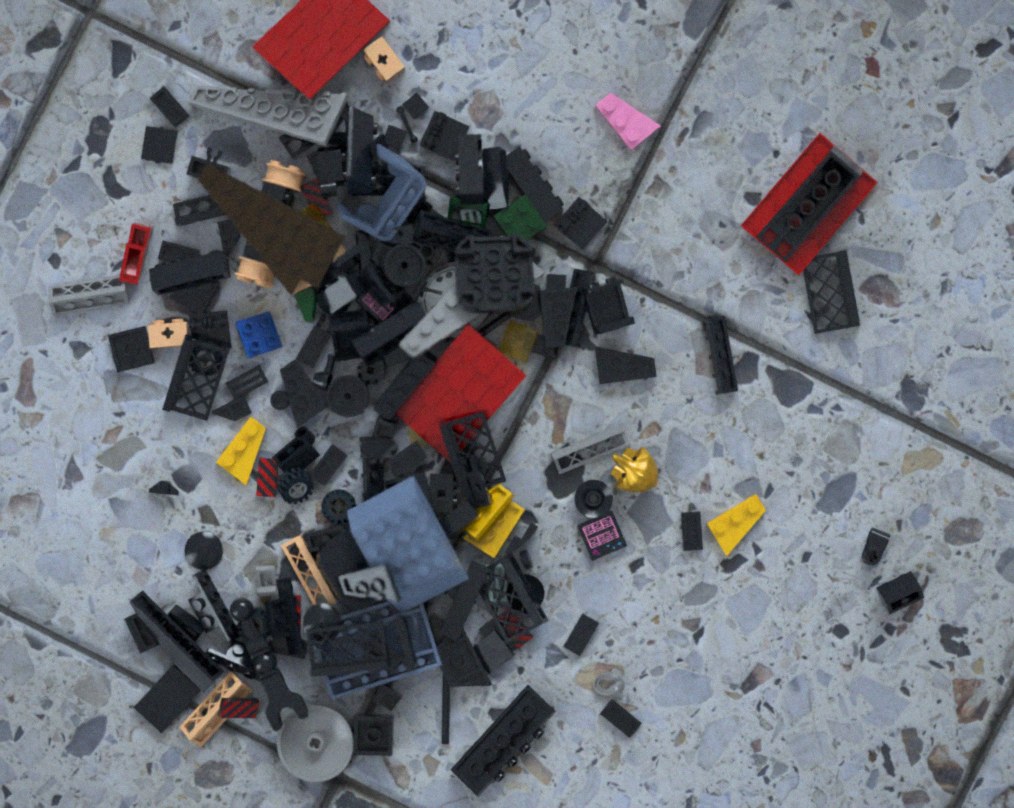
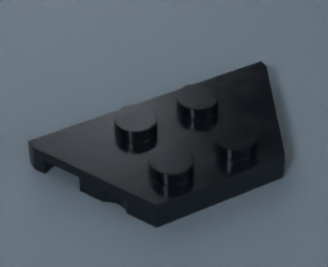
M464 628L457 642L443 636L436 647L442 666L439 667L449 687L491 686L492 683Z

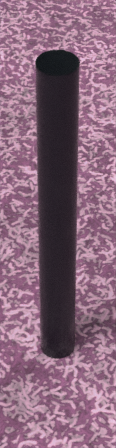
M443 675L442 744H449L450 687Z

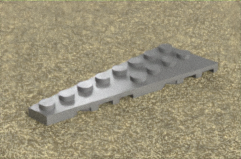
M196 86L189 104L200 109L326 146L349 97L347 93L343 92L342 94L324 92L317 93L309 100L302 92H293V90L266 89L264 91L255 90L254 88L242 90L237 89V87L221 89L215 86Z
M533 262L534 280L544 275V271ZM455 284L402 340L399 347L414 359L437 342L449 337L450 334L459 328H463L467 323L485 313H471L463 309L457 299Z

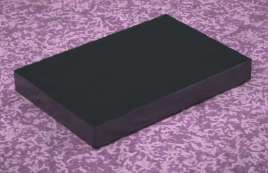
M172 665L133 708L162 734L201 690L175 665Z

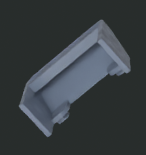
M377 144L378 156L388 162V170L396 178L376 207L370 203H363L354 212L338 203L337 209L340 218L381 241H389L397 232L393 228L402 225L426 189V181L404 158Z

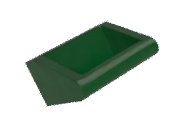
M454 191L450 197L447 218L485 229L489 214L487 198L484 197V204L461 205L460 197H456V191ZM455 206L482 211L481 224L454 219Z
M312 287L294 294L302 316L309 324L315 321L317 294Z

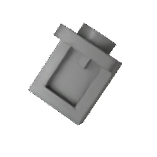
M275 565L256 566L257 596L269 597L276 595L277 578Z

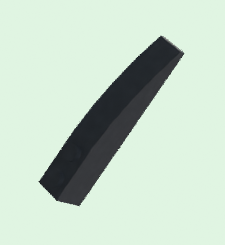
M143 590L129 602L161 649L201 691L205 692L217 681L224 670Z

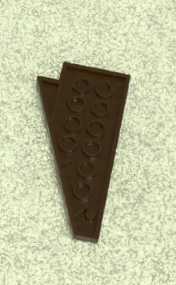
M207 163L198 181L289 294L293 295L301 279L318 288L345 236Z

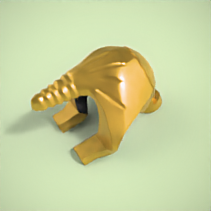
M627 447L623 453L624 457L618 454L612 455V460L620 466V468L615 466L610 473L617 480L615 486L617 489L628 492H646L657 486L658 469L652 456L644 447H641L639 450H632Z

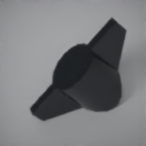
M160 481L149 488L150 493L179 496V491L170 481Z

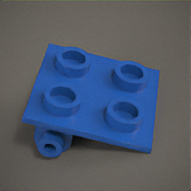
M270 311L235 322L248 358H253L282 347Z

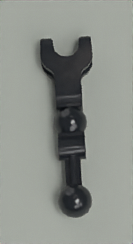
M243 597L235 599L230 605V614L233 619L242 623L249 639L245 641L251 658H254V669L261 674L260 679L269 698L265 714L272 729L278 731L282 728L283 723L280 713L283 708L293 709L300 719L308 718L309 712L303 697L289 690L279 667L277 668V658L270 652L271 648L267 638L263 633L259 635L252 619L254 614L252 602Z

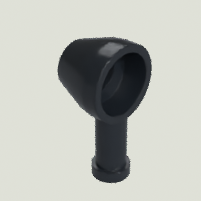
M330 354L327 356L328 360L325 371L316 372L313 377V384L325 391L328 390V386L332 383V371L335 363V356Z

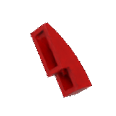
M138 223L131 225L119 281L139 284L153 227Z

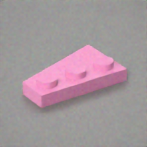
M611 93L595 105L630 150L634 149L661 127V125Z

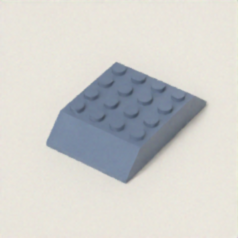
M414 476L347 511L351 532L369 566L389 564L401 600L398 602L391 601V599L388 600L401 613L469 579Z
M389 600L373 604L363 610H354L340 615L341 625L383 620L385 638L401 657L404 655L403 647H399L397 637L400 635L399 632L394 630L393 621L399 616H404L410 630L418 666L416 669L408 671L407 666L404 667L402 661L391 672H388L386 669L325 675L324 679L331 700L442 666L423 603L401 613ZM325 621L318 622V625L324 627ZM371 626L367 632L372 636L377 631L380 632L379 626ZM357 628L351 629L348 633L356 641L363 634ZM339 632L333 640L338 643L344 635ZM364 635L359 643L365 647L363 643L369 638ZM345 637L340 645L349 652L354 643ZM327 641L320 647L330 654L335 645ZM356 645L351 654L356 658H361L365 652ZM337 647L332 656L337 660H342L346 654ZM317 650L318 660L323 662L327 656L320 650Z

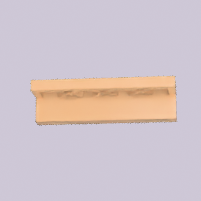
M302 534L281 545L312 604H318L316 602L318 593L324 594L328 602L326 604L332 606L337 603L338 600L320 569H317L316 560L313 554L309 552L308 545ZM295 542L299 548L298 556L290 554L287 546ZM299 559L306 561L309 567L307 573L298 569ZM308 576L315 578L318 583L317 589L308 587Z
M230 671L179 728L191 742L202 747L227 720V718H219L218 716L221 698H247L253 690L242 682L234 672ZM233 678L235 683L231 688H227L228 683ZM221 694L220 700L214 703L215 697ZM205 708H208V713L204 717H201L202 711ZM195 722V727L189 732L187 728Z

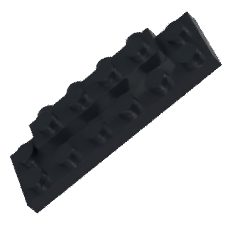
M527 685L450 770L479 797L491 783H495V781L498 783L505 777V770L508 767L513 768L517 764V757L521 753L525 754L530 750V743L534 739L538 740L544 734V724L553 716L556 710L530 685Z

